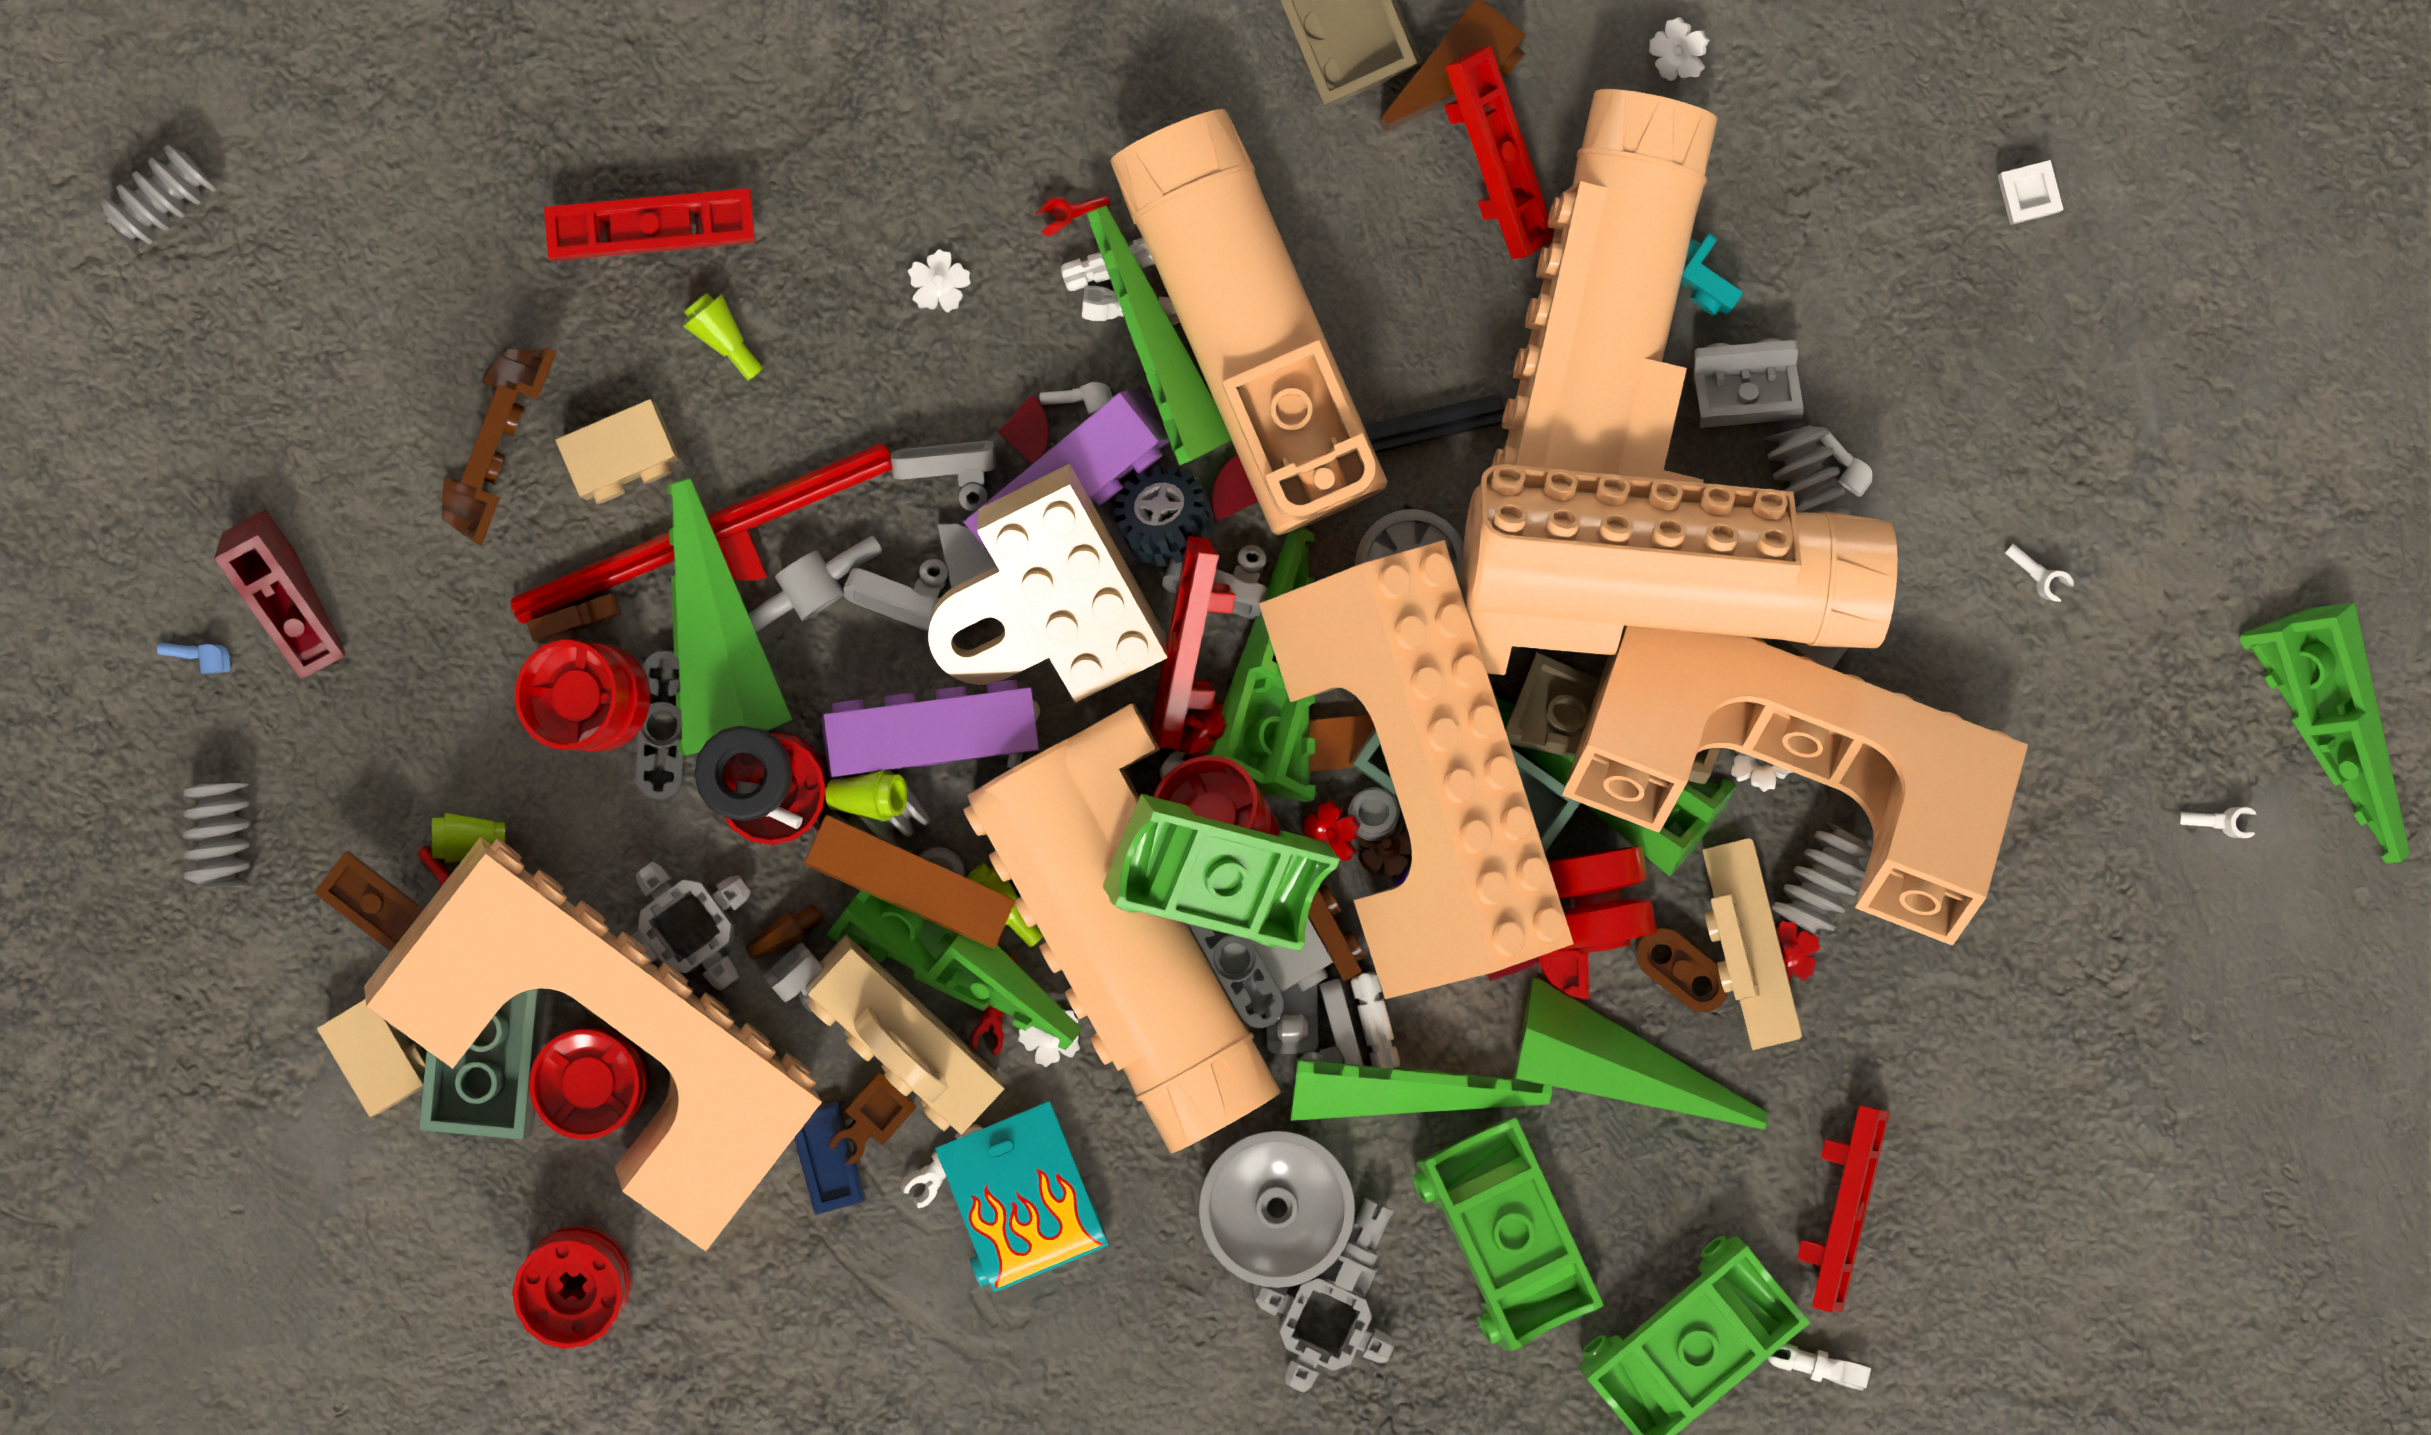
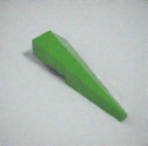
M1105 205L1086 212L1178 464L1182 465L1231 441L1212 396L1107 206Z
M682 478L667 484V493L672 495L673 528L669 529V543L674 546L675 575L671 577L674 657L679 659L680 691L676 693V707L681 710L682 739L678 740V749L680 755L687 756L700 752L706 741L723 729L741 725L768 731L791 721L792 718L691 478Z
M1303 527L1288 532L1268 584V593L1265 601L1314 582V578L1309 577L1308 546L1314 543V533ZM1262 613L1260 616H1256L1223 704L1221 715L1225 717L1224 722L1227 724L1224 734L1221 738L1213 740L1214 746L1204 756H1220L1236 762L1250 775L1260 793L1304 802L1313 801L1315 785H1309V756L1315 753V738H1309V706L1315 703V695L1290 702Z
M2355 602L2309 608L2244 632L2239 636L2245 650L2252 649L2267 672L2264 679L2271 690L2278 688L2295 714L2292 718L2293 724L2334 786L2341 784L2356 807L2353 815L2361 826L2368 825L2384 849L2381 855L2386 864L2402 862L2410 854Z
M1495 697L1505 728L1514 704ZM1517 746L1554 779L1565 786L1574 760L1573 757ZM1722 779L1718 785L1709 781L1705 784L1688 781L1659 833L1591 806H1586L1633 846L1642 845L1644 855L1670 877L1695 850L1733 794L1736 785L1725 779Z
M860 890L826 934L837 942L847 934L855 942L869 948V955L873 959L882 962L888 957L914 970L913 978L982 1011L988 1006L1014 1017L1013 1026L1024 1031L1031 1026L1058 1038V1047L1064 1050L1074 1042L1082 1030L998 945L994 949L988 948Z
M1532 977L1522 1024L1523 1031L1513 1074L1515 1079L1763 1130L1766 1129L1768 1112L1548 983Z
M1297 1059L1290 1120L1550 1104L1552 1086L1519 1079L1405 1067L1391 1069Z

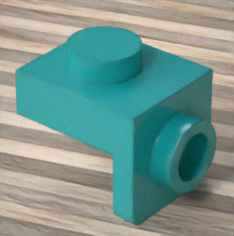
M1710 233L1702 243L1693 238L1689 243L1680 284L1693 292L1689 299L1702 310L1711 315H1716L1719 310L1727 315L1734 308L1743 292L1701 264L1718 238Z

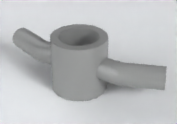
M869 536L827 563L819 551L815 550L784 568L774 577L783 591L748 613L755 632L757 633L793 608L803 621L835 603L845 594L837 580L848 574L852 568H857L881 554L882 550L878 541L873 536Z

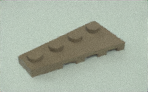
M1536 652L1505 727L1510 745L1574 758L1600 679ZM1710 748L1697 752L1688 781L1701 784L1707 782L1720 748Z

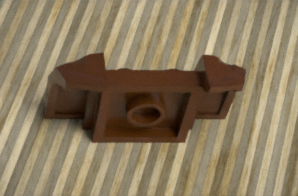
M550 348L541 350L507 349L481 381L496 387V391L460 481L461 483L444 477L442 493V519L466 538L480 546L484 542L500 497L485 492L483 489L486 482L496 485L506 460V455L498 452L504 434L514 437L525 408L523 405L517 404L518 398L522 397L531 401H538L557 350Z

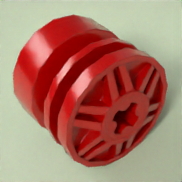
M773 731L768 733L779 739L787 750L793 769L790 791L779 807L802 817L803 820L800 827L795 829L770 816L748 821L724 818L731 829L750 842L766 845L790 842L808 831L825 806L826 787L828 784L825 764L811 745L796 735ZM743 752L735 754L727 761L723 774L728 787L735 791L738 781L760 784L761 778H764V769L756 756Z
M583 1225L559 1228L542 1238L518 1269L512 1290L515 1313L525 1330L543 1344L562 1349L587 1346L605 1335L628 1301L632 1284L629 1259L619 1243L602 1230ZM581 1273L586 1278L582 1288L578 1286L571 1291L566 1286L570 1276L575 1277Z

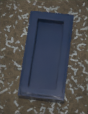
M839 1101L819 1106L794 1137L815 1215L866 1201L856 1163L846 1164L844 1162L853 1152L849 1138L841 1139L834 1149L827 1147L829 1138L835 1132L846 1129Z

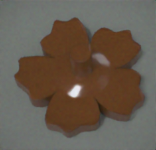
M1401 818L1396 832L1387 839L1372 842L1360 837L1359 845L1367 849L1358 857L1363 869H1371L1378 873L1384 864L1385 871L1390 878L1402 875L1403 870L1409 865L1407 858L1404 856H1412L1409 832L1405 831L1402 833L1404 826L1403 818Z

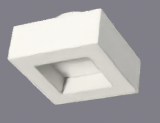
M2051 160L2002 172L1998 175L2010 225L2060 213L2064 210Z

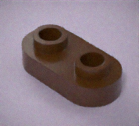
M1657 928V933L1639 939L1635 949V958L1639 968L1682 1004L1698 1012H1709L1723 1004L1728 992H1724L1718 965L1680 934L1670 929ZM1657 944H1665L1670 950L1669 959L1661 964L1656 963L1651 955L1652 949ZM1698 976H1705L1710 981V989L1705 995H1696L1692 990V982Z

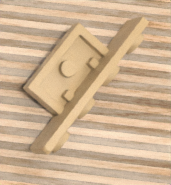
M1748 838L1703 849L1714 898L1710 899L1713 910L1705 912L1706 923L1711 941L1721 940L1725 961L1717 962L1721 983L1725 993L1733 991L1735 1000H1740L1752 1050L1800 1039L1802 1031L1754 841Z

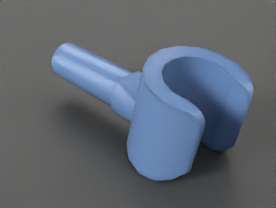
M159 642L157 646V653L159 655L199 659L200 674L224 673L231 670L229 651L224 645L185 646Z

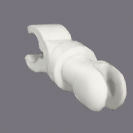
M1087 286L1084 288L1083 318L1091 321H1106L1118 316L1124 317L1115 291L1101 286ZM1159 296V302L1171 324H1178L1180 320L1170 297Z
M971 1124L962 1135L958 1133L955 1137L959 1139L983 1128L977 1124ZM936 1152L931 1156L934 1161L930 1165L909 1173L900 1184V1189L903 1193H909L910 1188L917 1183L925 1184L923 1194L914 1198V1204L917 1208L925 1207L934 1199L937 1189L946 1178Z
M1788 1343L1778 1350L1787 1353V1360L1772 1356L1768 1358L1769 1362L1778 1368L1788 1371L1794 1369L1810 1374L1811 1380L1821 1382L1822 1378H1826L1840 1385L1862 1391L1864 1388H1867L1871 1368L1860 1364L1828 1358V1352L1817 1350L1816 1354L1799 1350L1798 1346Z

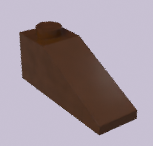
M1474 0L1381 117L1380 126L1386 131H1390L1456 100L1445 66L1463 57L1475 48L1491 45L1499 71L1507 78L1526 54L1519 48L1526 34L1484 1Z

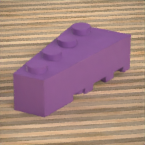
M1141 386L1118 393L983 506L1069 463L1091 502L1096 501L1099 506L1123 488V485L1120 483L1123 478L1133 470H1136L1138 474L1163 455L1160 449L1170 441L1158 407ZM977 510L964 523L990 555L977 532Z
M1017 680L987 683L988 693L967 696L966 686L935 690L936 700L916 702L915 693L884 697L885 707L864 709L863 700L832 703L833 713L823 714L821 717L828 779L847 777L846 775L863 774L888 769L892 771L911 766L923 767L950 763L957 760L966 761L1039 750L1031 688L1018 689Z

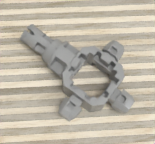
M651 862L636 873V880L646 897L651 895L654 901L640 911L638 931L632 934L631 937L647 949L645 954L651 959L650 963L657 968L665 962L678 972L689 973L702 965L706 970L703 976L709 983L719 990L725 989L739 978L738 969L730 956L723 957L720 953L721 950L734 941L736 922L727 910L731 907L733 910H737L745 903L752 893L751 888L741 875L730 876L717 884L718 891L715 893L707 882L690 879L682 880L672 887L669 883L672 877L656 862ZM692 893L700 900L714 919L720 933L689 957L683 959L680 955L676 954L660 932L655 919L683 897ZM583 1006L592 1016L595 1015L592 1011Z
M1366 1197L1362 1201L1363 1204L1354 1221L1350 1238L1343 1252L1326 1271L1305 1283L1299 1284L1294 1295L1287 1292L1288 1287L1274 1288L1261 1286L1255 1299L1259 1307L1274 1316L1278 1312L1284 1314L1279 1325L1282 1340L1287 1350L1298 1354L1296 1359H1290L1285 1373V1383L1304 1393L1312 1387L1319 1374V1370L1316 1369L1318 1364L1332 1371L1351 1364L1357 1349L1363 1351L1362 1357L1378 1363H1384L1389 1360L1396 1344L1390 1335L1375 1327L1373 1331L1367 1329L1372 1315L1365 1298L1377 1272L1374 1264L1379 1255L1375 1253V1250L1390 1217L1393 1216L1395 1211L1381 1204L1377 1215L1372 1217L1378 1204L1376 1201ZM1313 1290L1327 1294L1357 1310L1356 1317L1338 1353L1331 1350L1327 1351L1299 1338L1294 1333L1297 1321Z

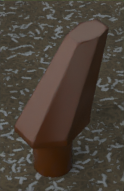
M813 904L793 916L785 912L746 946V951L750 958L755 960L804 941L803 933L819 925L823 920Z

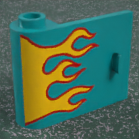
M1050 1101L935 1148L977 1253V1256L970 1258V1263L981 1287L990 1284L993 1292L996 1293L1110 1246L1101 1219L1093 1201L1088 1196Z

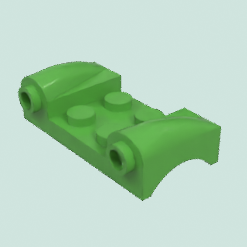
M1141 794L1116 849L1103 883V889L1114 906L1127 912L1137 913L1139 911L1251 939L1268 947L1279 946L1301 952L1305 944L1307 917L1313 897L1325 877L1337 868L1340 859L1328 843L1282 830L1279 836L1194 815L1189 806Z
M1516 1117L1499 1121L1416 1162L1418 1173L1412 1176L1414 1187L1423 1203L1427 1204L1432 1201L1437 1209L1443 1210L1485 1300L1481 1303L1484 1314L1478 1316L1477 1321L1485 1339L1490 1345L1498 1343L1503 1350L1515 1351L1539 1335L1604 1306Z
M1720 1236L1707 1244L1700 1254L1703 1260L1698 1266V1270L1702 1275L1624 1340L1619 1335L1610 1338L1601 1335L1593 1339L1583 1349L1581 1356L1584 1359L1579 1365L1580 1371L1633 1435L1678 1434L1810 1324L1809 1320L1738 1236H1733L1729 1239H1726L1725 1236Z

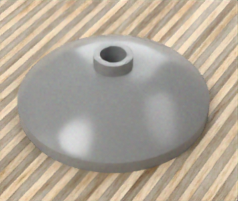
M1287 1131L1257 1133L1239 1140L1225 1150L1210 1168L1201 1190L1199 1202L1201 1229L1207 1245L1216 1259L1235 1276L1255 1285L1274 1288L1299 1285L1326 1271L1343 1252L1352 1232L1355 1215L1352 1187L1339 1161L1318 1142L1306 1136ZM1278 1197L1286 1202L1287 1210L1284 1215L1274 1217L1268 1213L1267 1204L1272 1198Z

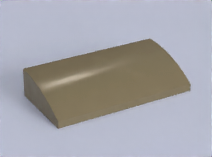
M1281 0L1325 106L1389 82L1419 69L1423 65L1397 0Z

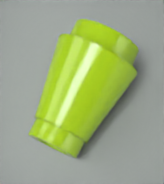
M889 769L842 777L840 779H831L826 787V802L832 810H840L888 821L893 816H900L904 812L907 803V786L901 775L893 774Z
M446 812L445 817H432V859H445V864L462 861L480 837L491 845L496 839L505 843V822H494L492 820Z

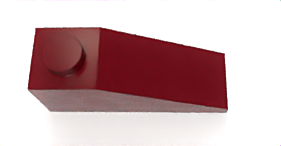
M265 509L222 532L214 559L299 678L303 679L343 658L345 650L295 550Z

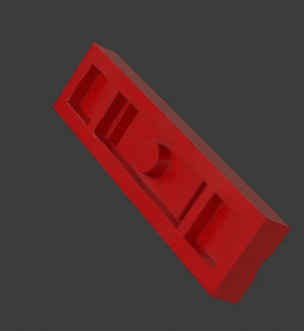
M1490 45L1475 48L1463 57L1445 66L1456 100L1444 105L1450 124L1465 123L1490 195L1477 202L1483 220L1498 219L1511 259L1524 258L1550 243L1553 239L1554 229L1547 226L1549 214L1492 47Z
M750 188L544 207L547 252L550 261L756 243L752 192ZM690 211H692L694 216L696 234H692Z
M1188 536L1166 642L1167 658L1162 662L1149 726L1160 748L1179 750L1187 709L1212 710L1215 690L1211 686L1210 681L1194 678L1207 612L1232 613L1236 594L1232 591L1229 584L1214 582L1219 555L1211 547L1212 544L1208 538Z
M1859 1105L1850 1144L1828 1139L1824 1141L1821 1159L1845 1165L1827 1244L1812 1240H1801L1797 1260L1821 1266L1812 1308L1831 1313L1843 1312L1890 1111Z

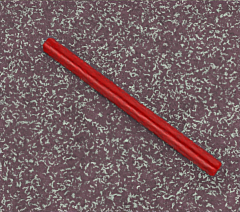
M879 443L708 515L707 519L716 540L720 541L744 530L752 529L892 470L890 451L885 444ZM669 532L513 597L510 600V605L516 620L519 623L525 624L527 621L552 613L673 562L674 546L669 543Z

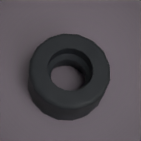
M740 725L723 729L706 741L697 756L694 776L698 793L710 809L724 818L748 821L765 817L782 804L791 788L793 769L789 753L779 739L763 729ZM743 752L756 756L764 769V778L759 788L747 794H740L731 790L726 784L723 774L727 761L735 754Z

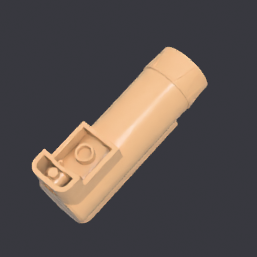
M1600 89L1594 92L1582 148L1577 151L1576 155L1578 159L1573 186L1564 191L1561 198L1555 197L1550 208L1547 226L1555 229L1553 239L1549 248L1543 247L1539 257L1536 277L1543 279L1538 299L1531 298L1527 309L1525 328L1532 329L1530 340L1526 349H1519L1515 361L1513 378L1520 379L1519 388L1515 399L1509 398L1506 403L1502 428L1509 430L1504 449L1496 450L1492 466L1510 464L1515 466L1703 483V479L1664 470L1687 368L1663 363V358L1703 188L1707 183L1705 173L1718 120L1717 116L1711 112L1688 103L1647 93L1618 89Z
M1217 109L1184 119L1134 142L1114 155L1110 162L1133 223L1137 225L1150 251L1271 532L1282 535L1306 527L1383 491L1388 483L1265 201L1255 174V167L1225 109Z
M1504 464L1488 468L1482 475L1481 484L1473 492L1466 522L1462 567L1458 584L1487 674L1505 675L1512 646L1616 655L1624 625L1779 639L1807 643L1809 646L1878 648L1887 634L1894 606L1898 565L1897 540L1894 527L1887 520L1825 511L1820 513L1796 512L1794 492Z
M1131 703L1076 735L1015 766L968 794L967 797L971 805L963 810L977 836L987 834L996 851L989 854V858L1002 881L1005 882L1012 879L1021 897L1014 900V903L1024 922L1029 928L1037 924L1044 936L1046 943L1039 947L1054 974L1060 970L1064 972L1072 987L1065 991V995L1079 1019L1088 1016L1097 1033L1090 1037V1040L1104 1065L1113 1061L1118 1071L1122 1068L1124 1069L1134 1089L1137 1101H1142L1170 1154L1196 1143L1257 1109L1280 1094L1281 1090L1252 1040L1254 1038L1253 1033L1248 1030L1234 1008L1189 925L1139 911L1132 913L1119 909L1109 901L1110 898L1103 889V883L1116 849L1140 798L1125 769L1161 750L1135 704Z

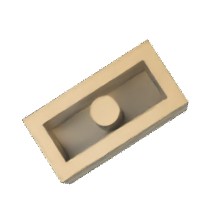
M651 399L555 440L579 497L585 500L594 497L596 504L625 493L622 485L641 477L643 483L646 484L672 473L670 464L681 460L659 408Z
M366 999L317 1028L369 1117L384 1112L423 1088L426 1063L425 1053L417 1043L410 1046L400 1030L366 1006Z

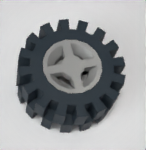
M1156 466L1152 467L1153 476L1147 478L1145 472L1142 471L1136 474L1139 481L1138 484L1134 485L1128 480L1123 485L1126 495L1118 493L1115 500L1118 508H1114V516L1125 544L1135 557L1139 554L1142 562L1150 564L1154 556L1158 566H1167V557L1169 556L1173 557L1175 564L1183 562L1181 553L1186 549L1188 536L1209 539L1207 530H1213L1214 522L1211 517L1213 513L1204 489L1198 479L1195 481L1191 472L1185 470L1181 475L1178 467L1170 466L1168 474H1164L1162 467Z

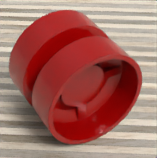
M559 640L548 643L528 657L518 674L515 685L516 711L525 730L541 744L561 750L604 752L617 749L632 740L641 730L650 707L649 682L639 662L625 650L607 644L574 640Z
M1200 756L1182 762L1167 773L1153 796L1189 806L1194 815L1279 836L1276 817L1250 775L1239 764L1224 757Z
M1642 845L1547 861L1559 898H1570L1571 907L1563 909L1574 944L1555 951L1579 948V954L1611 950L1631 945L1630 939L1657 933L1652 899L1622 898L1621 889L1639 884L1648 879Z
M605 1026L579 1028L551 1040L536 1057L529 1078L531 1101L541 1120L555 1132L568 1138L580 1140L599 1138L628 1124L642 1109L650 1086L649 1068L641 1049L618 1030Z

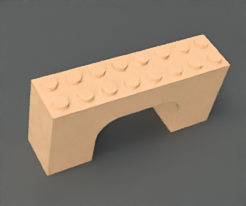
M1445 540L1362 563L1259 603L1290 702L1336 688H1343L1354 694L1365 706L1374 723L1411 841L1412 862L1404 883L1353 900L1384 998L1397 997L1490 974L1574 944Z
M1624 625L1616 655L1608 656L1562 796L1659 833L1688 782L1697 752L1710 748H1728L1785 768L1846 793L1866 812L1873 829V847L1855 908L1953 946L1987 897L2028 744L2015 740L2004 732L1989 730L1963 720L1952 712H1942L1916 702L1905 694L1893 693L1874 686L1858 676L1843 674L1822 666L1809 657L1796 656L1775 648L1756 637Z
M480 837L364 985L366 1006L453 1069L501 1006L515 995L527 990L544 988L563 992L577 1000L660 1061L669 1070V1089L663 1105L614 1168L621 1189L625 1194L701 1249L707 1251L822 1103L814 1089L817 1081L809 1075L811 1071L792 1055L786 1053L782 1059L776 1056V1051L768 1045L770 1040L753 1026L745 1023L740 1029L734 1025L735 1021L728 1015L730 1011L714 997L704 993L699 999L692 994L693 990L687 985L688 980L672 966L663 962L657 968L650 963L651 959L645 954L647 949L630 935L622 931L617 938L608 931V926L604 924L606 919L583 901H580L576 907L566 900V895L562 893L564 888L549 875L538 870L533 876L523 869L525 866L520 862L522 857L507 844L496 839L491 845Z

